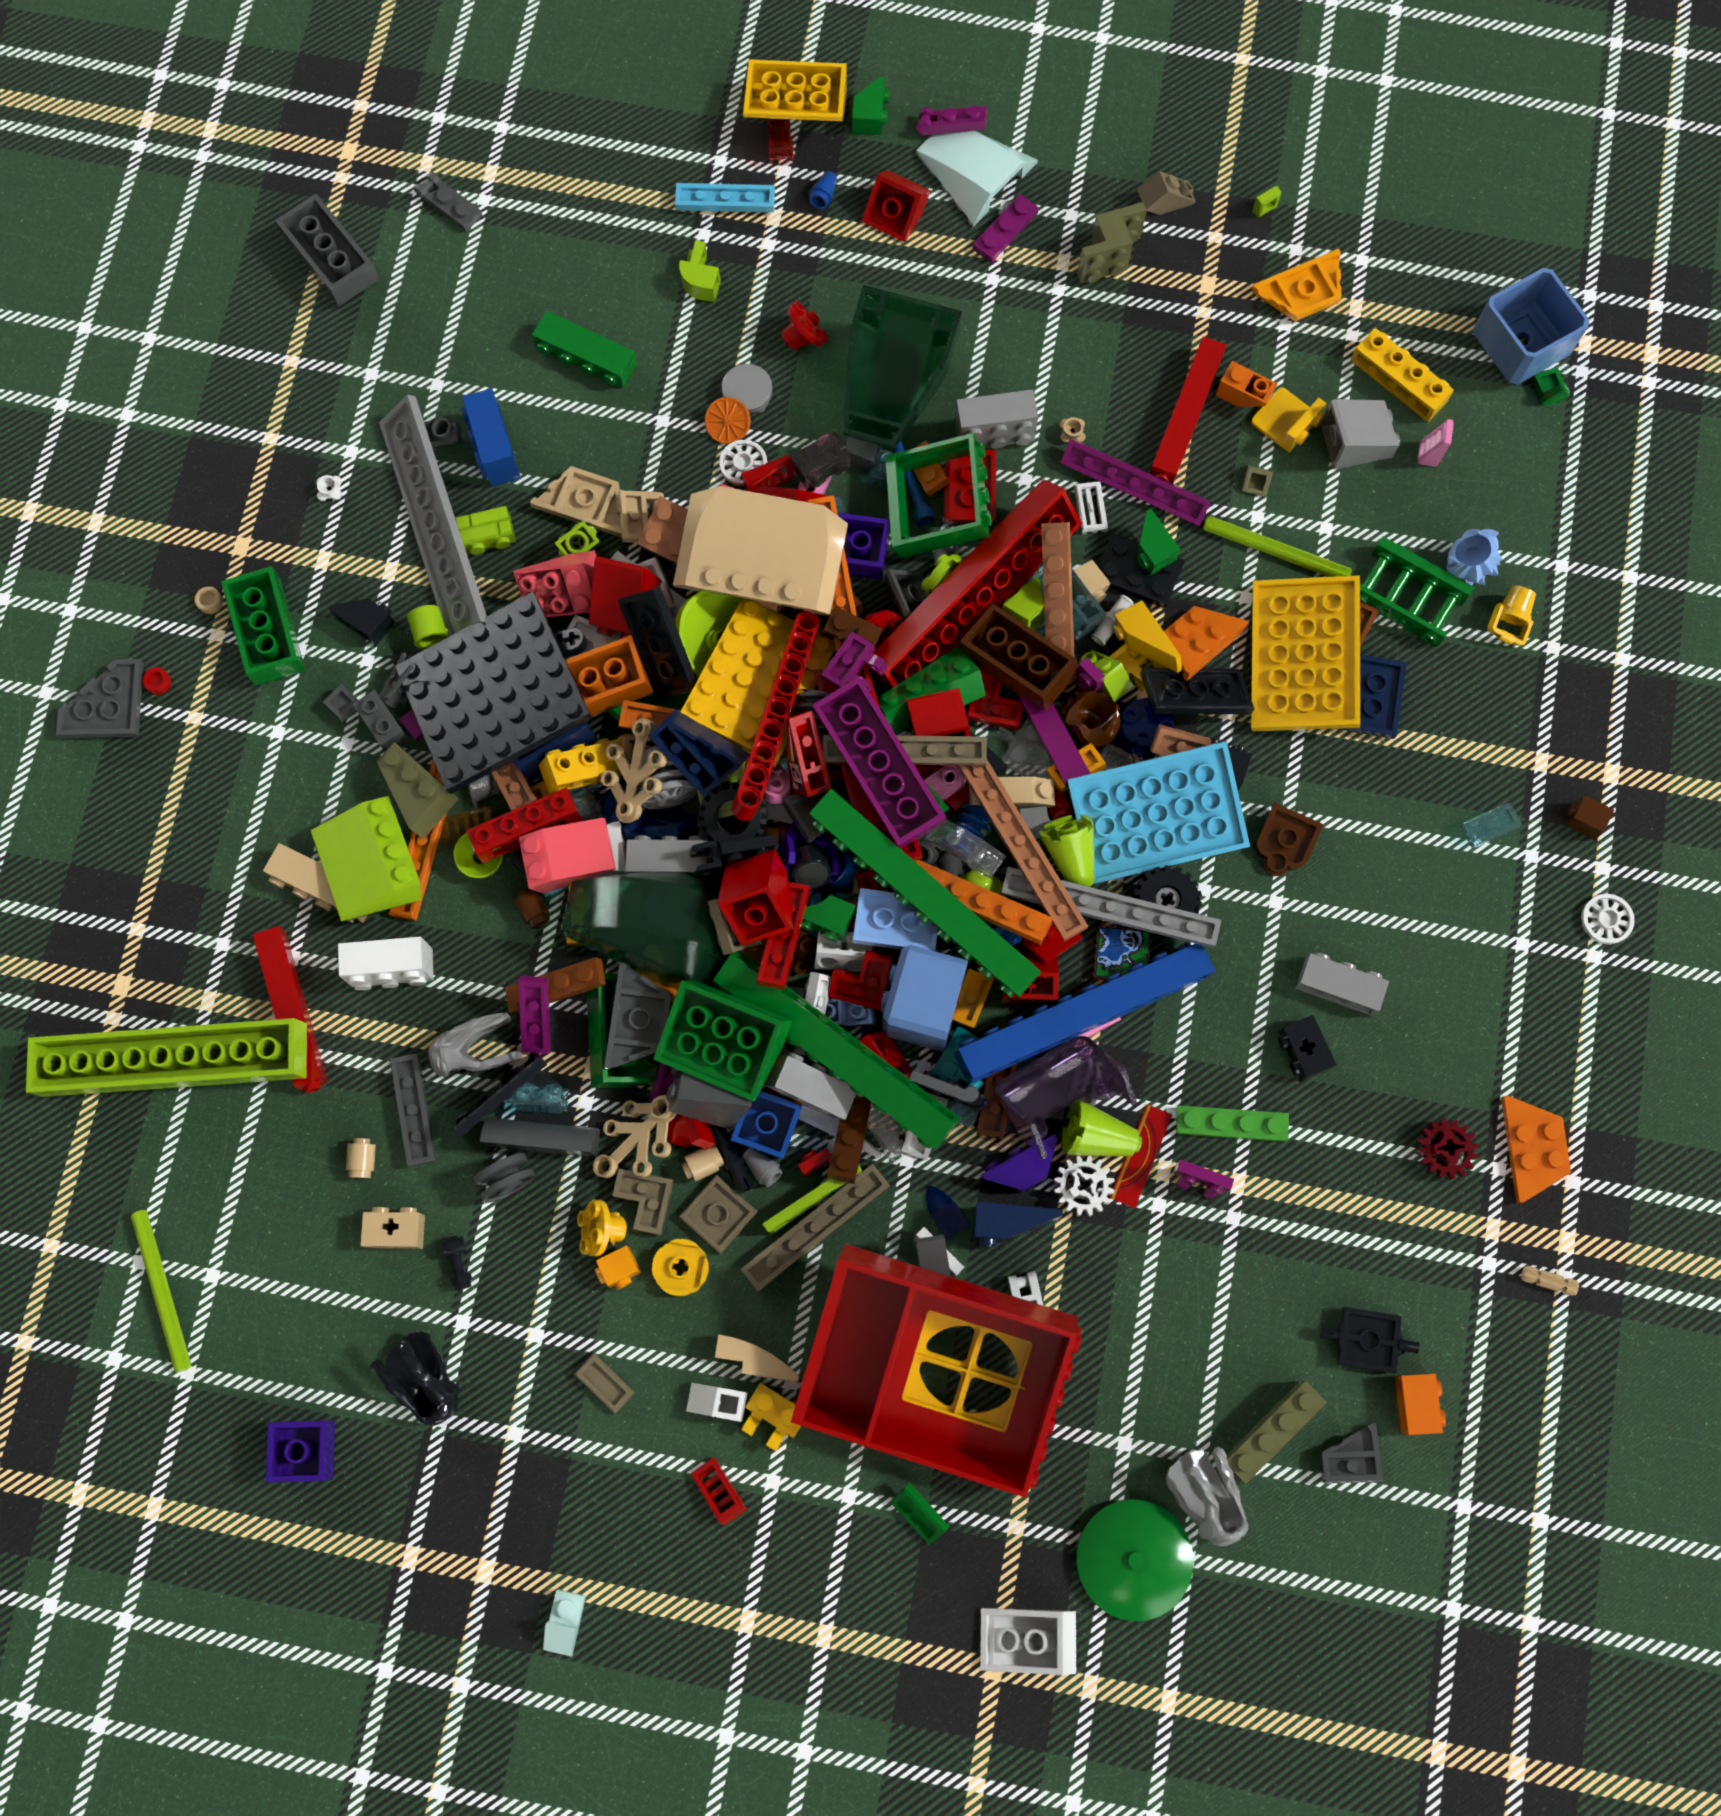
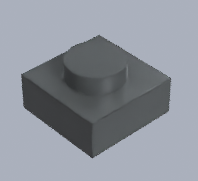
M341 684L322 702L344 722L356 710L352 704L357 702L358 699Z

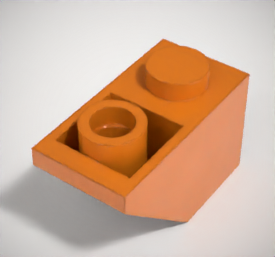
M1232 361L1220 381L1216 396L1237 407L1266 406L1278 383Z

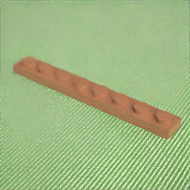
M988 760L986 766L957 765L1046 914L1053 918L1052 924L1063 942L1088 928L1087 923Z

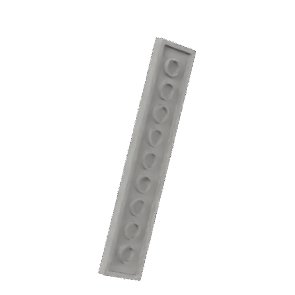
M406 395L379 424L437 606L440 608L445 627L448 629V636H451L472 624L486 622L485 617L487 615L416 396Z

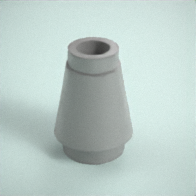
M750 1147L742 1156L760 1185L764 1184L766 1187H770L783 1173L779 1168L780 1164L757 1149Z

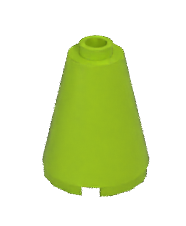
M1080 814L1081 819L1073 820L1072 815L1044 825L1045 831H1039L1040 838L1064 881L1087 887L1092 886L1095 882L1094 824L1092 818L1088 815Z
M1075 1100L1066 1116L1067 1119H1070L1068 1128L1063 1127L1061 1148L1065 1154L1131 1157L1140 1150L1142 1137L1139 1136L1137 1129L1084 1101Z

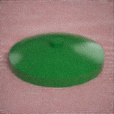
M1125 1499L1102 1507L1087 1521L1081 1531L1076 1547V1568L1085 1592L1103 1611L1127 1621H1147L1167 1613L1182 1599L1192 1577L1193 1553L1184 1528L1171 1513L1161 1506L1145 1500Z

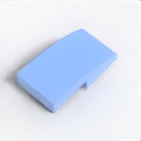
M835 998L828 999L825 1015L840 1027L876 1025L875 1009Z

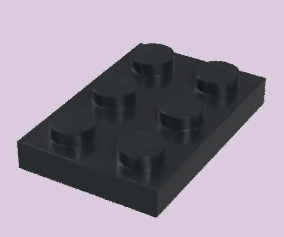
M1112 533L1098 567L1111 583L1109 587L1166 609L1185 560L1177 558L1176 561L1150 575L1148 570L1143 569L1137 561L1139 543Z

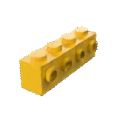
M1376 328L1355 348L1350 359L1351 362L1427 422L1448 402L1454 391L1445 380L1438 378L1425 364L1419 363L1406 349L1400 348L1387 334L1380 332Z
M620 737L609 741L608 738L601 739L593 745L586 747L585 744H578L564 752L556 749L546 753V757L538 766L548 793L552 794L566 787L568 790L601 783V775L606 770L617 772L619 777L623 776L615 760H611L606 756V749L610 744L614 743L622 746L619 743ZM630 743V747H634L635 743Z

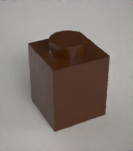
M1585 795L1578 802L1573 801L1566 813L1569 816L1566 826L1595 840L1605 832L1615 810Z

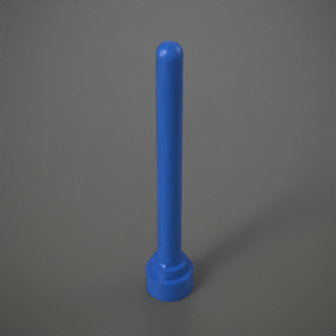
M890 416L884 417L882 422L894 453L904 451L892 418ZM913 471L904 472L905 482L915 505L913 516L917 526L931 524L936 519L933 508L924 502Z

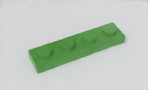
M1178 1105L1176 1110V1135L1287 1142L1289 1135V1113Z

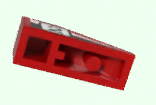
M810 710L786 718L788 770L794 793L810 797L830 790L831 784L814 712Z

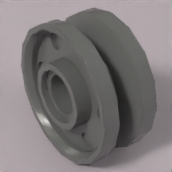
M518 1153L499 1160L473 1177L472 1182L475 1187L489 1185L480 1195L483 1203H491L507 1197L527 1186L537 1177L533 1169L520 1171L529 1161L525 1153Z

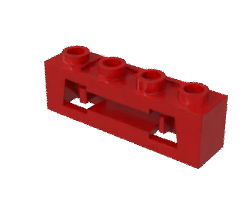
M566 787L466 831L476 855L482 863H486L520 848V836L549 828L551 824H553L551 827L580 822L582 818Z

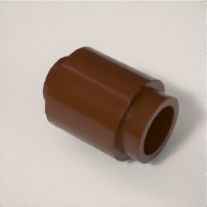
M528 887L516 894L517 898L514 900V904L524 923L529 925L531 929H536L550 920L548 916L549 910L538 891L531 890Z

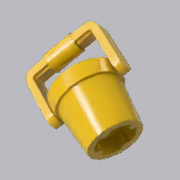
M1511 586L1502 604L1498 603L1495 606L1487 627L1488 632L1509 645H1524L1533 625L1531 612L1536 593L1522 586ZM1499 619L1522 627L1519 638L1503 629H1498Z

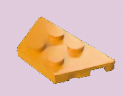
M1336 249L1255 283L1251 290L1255 295L1294 322L1336 305L1341 300L1340 250Z

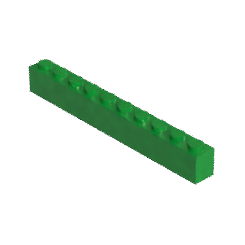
M830 789L809 813L812 819L810 824L821 834L826 831L833 837L831 842L840 851L844 852L847 849L854 855L852 861L862 870H865L866 867L875 874L872 878L880 886L886 888L888 885L896 892L893 896L905 907L910 904L917 910L914 915L925 925L929 922L937 928L935 933L943 941L948 943L951 940L959 947L956 952L965 960H968V962L970 959H973L979 965L977 970L988 980L992 977L1001 984L998 988L1006 996L1011 998L1014 995L1018 999L1041 973L1036 966L835 791Z
M741 950L730 954L714 978V981L719 984L721 991L791 1019L792 1023L786 1037L787 1042L794 1046H800L806 1051L809 1059L816 1063L821 1062L828 1068V1072L838 1080L843 1079L851 1085L850 1089L855 1094L868 1098L873 1102L872 1105L877 1111L882 1114L887 1113L894 1118L895 1124L899 1128L915 1134L918 1137V1142L924 1147L936 1150L943 1144L960 1120L959 1116L787 985L785 990L757 985L760 965Z

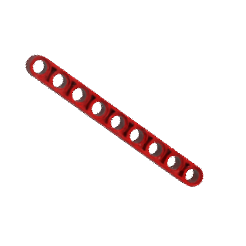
M800 612L789 632L732 803V812L740 820L752 819L762 802L787 725L786 718L790 716L819 627L818 617L812 612ZM750 778L757 780L759 783L752 781ZM743 801H747L751 806L744 804Z

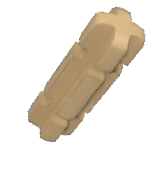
M1525 1266L1522 1270L1521 1279L1531 1284L1536 1282L1538 1286L1554 1291L1562 1290V1293L1571 1296L1576 1295L1578 1292L1579 1282L1577 1280L1564 1279V1276L1544 1270L1538 1271L1537 1268Z

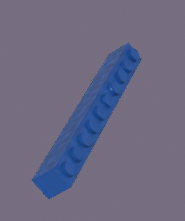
M1190 942L1184 943L1175 949L1176 952L1171 955L1164 952L1152 959L1153 963L1146 966L1143 963H1139L1131 967L1126 975L1114 974L1105 979V984L1096 987L1095 984L1087 986L1080 991L1081 995L1074 998L1072 995H1067L1057 1001L1058 1005L1054 1007L1042 1006L1033 1011V1016L1024 1019L1023 1016L1017 1017L1008 1023L1009 1027L1002 1030L995 1027L985 1032L982 1039L975 1041L974 1038H970L960 1043V1048L954 1057L968 1085L1208 978L1215 971V968L1203 945H1191Z

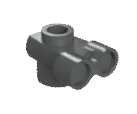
M446 418L424 422L433 450H436L437 446L452 445L461 441V427L458 422L450 423Z

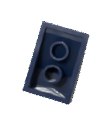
M977 1202L974 1209L972 1241H978V1246L994 1248L996 1243L1005 1242L1058 1221L1063 1215V1210Z

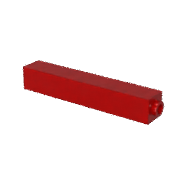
M1204 336L1202 337L1150 474L1174 484L1227 344Z
M277 926L252 935L275 1018H295L307 1023V1078L292 1080L296 1089L305 1093H312L320 1090L321 1085L327 1084L328 1080L286 931Z

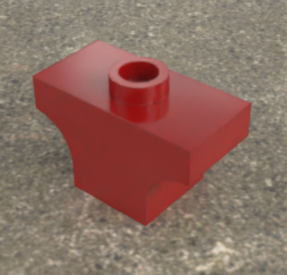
M676 1113L674 1119L668 1124L667 1135L670 1143L684 1148L693 1144L704 1149H709L716 1144L709 1123Z

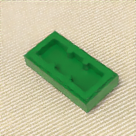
M910 1483L890 1501L929 1546L950 1527Z

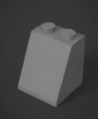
M1334 399L1330 401L1320 426L1334 470L1393 458L1400 446L1399 434L1394 432L1392 412L1390 409H1387L1385 400Z

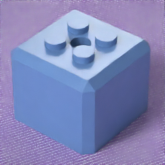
M1542 268L1491 296L1474 326L1473 334L1507 381L1518 385L1570 356L1587 330L1590 319L1554 271ZM1517 337L1526 339L1528 345H1522Z
M913 945L903 948L898 964H892L888 986L891 989L890 991L885 990L881 1002L883 1030L887 1037L944 1052L959 992L965 979L968 960Z

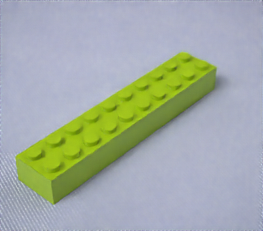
M295 1018L28 1038L26 1093L41 1097L307 1078V1023Z

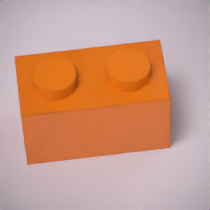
M1436 1374L1394 1376L1401 1435L1443 1433L1446 1417L1444 1410L1440 1409L1439 1397L1442 1396V1386L1440 1380L1436 1379Z

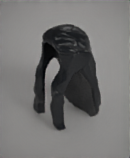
M425 1331L409 1333L394 1348L389 1350L386 1358V1367L378 1359L371 1363L370 1369L375 1370L388 1392L394 1395L402 1406L408 1408L420 1423L429 1426L439 1425L456 1412L459 1404L457 1395L459 1387L450 1381L443 1357L433 1344L430 1333Z

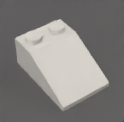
M981 1608V1671L1049 1675L1076 1674V1611Z

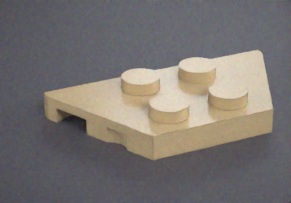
M571 466L562 473L558 480H554L547 486V491L538 498L534 497L530 502L532 508L576 523L584 521L588 526H593L597 530L622 538L618 499L620 485L617 481Z

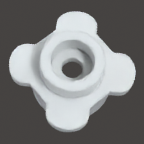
M330 475L318 478L316 481L317 489L319 490L317 498L320 501L330 498L339 500L342 497V492L340 491L341 478Z

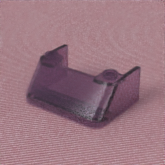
M1078 1036L1067 1041L1003 1079L995 1088L1001 1105L1021 1138L1043 1160L1048 1157L1042 1143V1139L1048 1132V1127L1044 1120L1071 1105L1075 1100H1079L1087 1094L1096 1100H1108L1119 1093L1132 1106L1137 1103L1126 1069L1087 1036Z

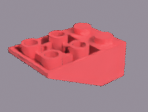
M595 551L572 553L515 570L513 573L521 597L534 592L547 618L590 613Z

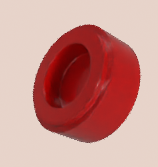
M153 667L145 672L142 683L151 694L161 695L169 690L171 677L164 669Z

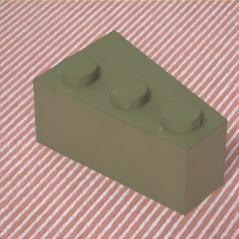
M395 742L377 761L409 829L424 839L459 798L454 793L450 794L447 792L444 784Z

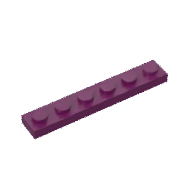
M1073 438L1070 439L1060 461L1063 465L1198 526L1201 525L1211 503L1208 499Z

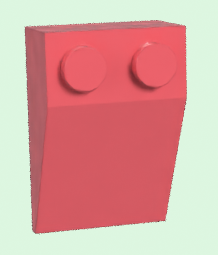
M603 817L544 828L519 837L528 887L540 893L546 894L616 870L606 819Z

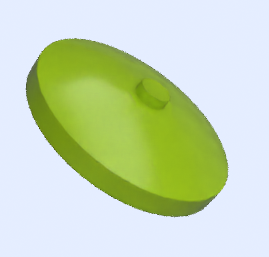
M700 591L689 597L679 609L675 625L697 680L742 598Z

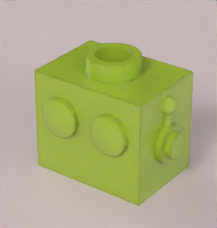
M584 521L576 523L568 533L562 534L558 541L555 542L559 548L558 554L565 556L572 553L590 551L600 543L596 537V529L593 526H588Z

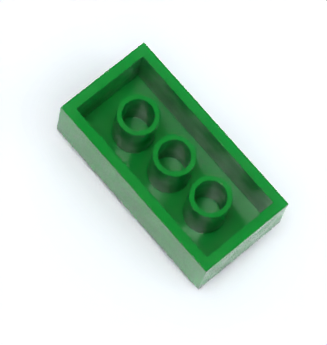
M270 566L221 581L245 673L253 684L257 686L306 671L282 581L274 568Z

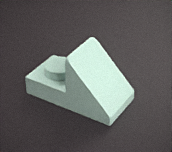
M556 1590L550 1619L545 1625L543 1650L567 1656L573 1655L586 1599L585 1595Z

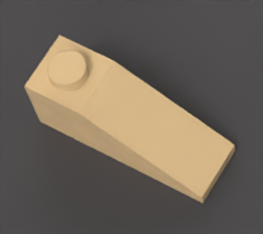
M998 777L1018 811L1022 808L1046 806L1048 809L1055 806L1054 780L1038 777ZM969 786L970 805L981 806Z

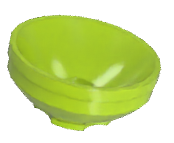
M467 833L462 835L455 845V864L468 877L475 879L489 877L502 864L503 855L484 864H477L474 861L475 850Z

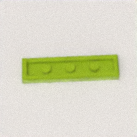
M860 1166L858 1167L857 1176L862 1173ZM831 1179L827 1180L764 1222L765 1229L772 1235L848 1183Z

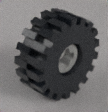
M1165 865L1163 869L1155 867L1152 872H1146L1137 883L1132 894L1135 899L1160 905L1163 902L1161 896L1166 897L1169 894V896H1172L1171 902L1174 905L1168 904V907L1199 914L1202 902H1200L1202 893L1197 890L1199 886L1197 881H1191L1192 875L1187 872L1185 875L1181 873L1182 868L1176 867L1175 870H1171V866Z

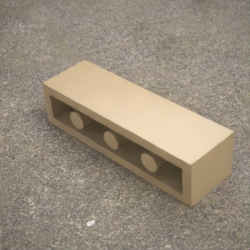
M278 843L263 869V872L270 877L268 881L282 889L285 885L292 888L291 893L304 900L307 897L316 900L315 905L326 911H330L331 908L337 910L322 864ZM367 915L346 921L353 923L354 920L364 923Z

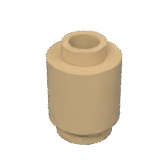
M353 1138V1143L347 1144L346 1170L348 1171L349 1178H371V1171H374L376 1145L370 1144V1139Z
M716 1145L709 1149L701 1148L684 1156L685 1162L681 1164L687 1179L693 1177L695 1182L719 1171V1167L725 1165Z

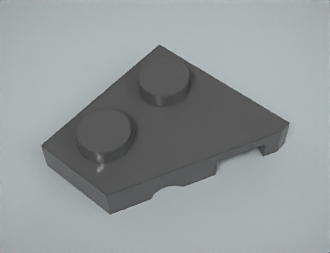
M1376 1423L1368 1425L1366 1428L1320 1453L1323 1484L1383 1481Z

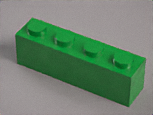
M549 311L545 312L532 333L535 347L540 353L544 355L551 354L566 365L572 364L580 368L587 375H596L602 378L605 383L611 386L617 385L624 388L638 364L635 351Z

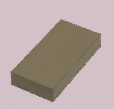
M593 1353L574 1374L614 1414L636 1393L596 1353Z

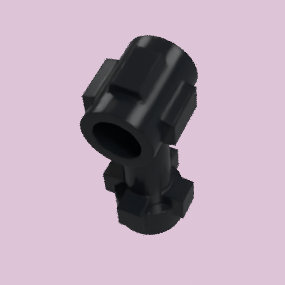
M456 1235L445 1238L446 1241L440 1243L444 1259L449 1257L451 1259L454 1277L450 1278L451 1285L454 1286L455 1291L471 1287L472 1275L465 1272L461 1254L467 1253L463 1236L457 1238Z

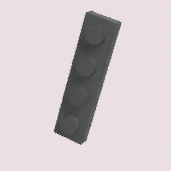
M415 1053L391 1058V1070L407 1167L437 1162L420 1056Z

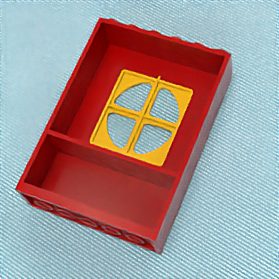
M845 1244L836 1265L791 1423L1027 1498L1029 1488L1035 1489L1038 1481L1040 1462L1043 1463L1046 1455L1048 1435H1052L1056 1422V1409L1061 1407L1065 1391H1063L1065 1381L1063 1380L1068 1381L1073 1367V1354L1071 1353L1077 1354L1082 1327H1078V1316ZM970 1326L974 1329V1336L967 1358L963 1361L931 1352L926 1347L930 1338L947 1328ZM992 1333L996 1335L1012 1351L1018 1366V1372L1015 1376L1010 1377L977 1365L976 1361L985 1334ZM922 1362H929L960 1373V1382L951 1405L943 1404L927 1389L920 1374ZM973 1378H980L1008 1387L1011 1390L1009 1398L993 1409L982 1412H967L963 1408L968 1387Z

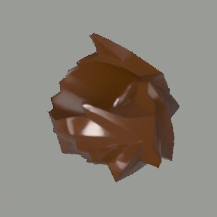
M1087 690L1077 694L1075 698L1068 697V702L1062 703L1060 706L1061 720L1068 728L1070 736L1076 737L1082 747L1090 743L1095 748L1105 746L1112 742L1119 732L1120 719L1122 717L1121 710L1113 702L1112 697L1106 696L1104 692L1096 693L1094 690Z

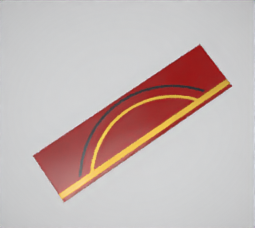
M1149 1104L1146 1105L1137 1127L1139 1136L1142 1137L1141 1148L1133 1156L1125 1157L1113 1187L1115 1192L1109 1198L1136 1208L1172 1114Z

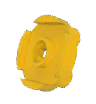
M674 1239L665 1244L656 1252L652 1262V1274L657 1284L666 1293L673 1296H687L697 1292L705 1283L709 1273V1262L705 1252L695 1242L687 1239ZM680 1260H685V1265L689 1266L688 1271L683 1272L682 1276H678L677 1270L673 1269V1265L679 1264Z

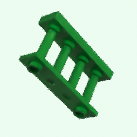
M1382 536L1372 553L1377 558V561L1364 583L1360 584V601L1379 609L1378 613L1420 636L1425 643L1434 644L1438 647L1447 635V632L1440 628L1455 603L1463 606L1475 587ZM1386 565H1391L1398 569L1400 574L1384 598L1373 592L1372 588ZM1414 578L1421 582L1423 587L1407 611L1394 602L1408 579ZM1432 590L1443 594L1446 599L1432 623H1429L1417 615Z

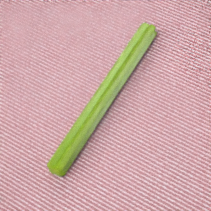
M1212 516L1206 518L1203 526L1205 531L1328 577L1350 576L1352 569Z
M139 1210L131 1215V1220L175 1372H183L191 1368V1361L148 1212L146 1210Z

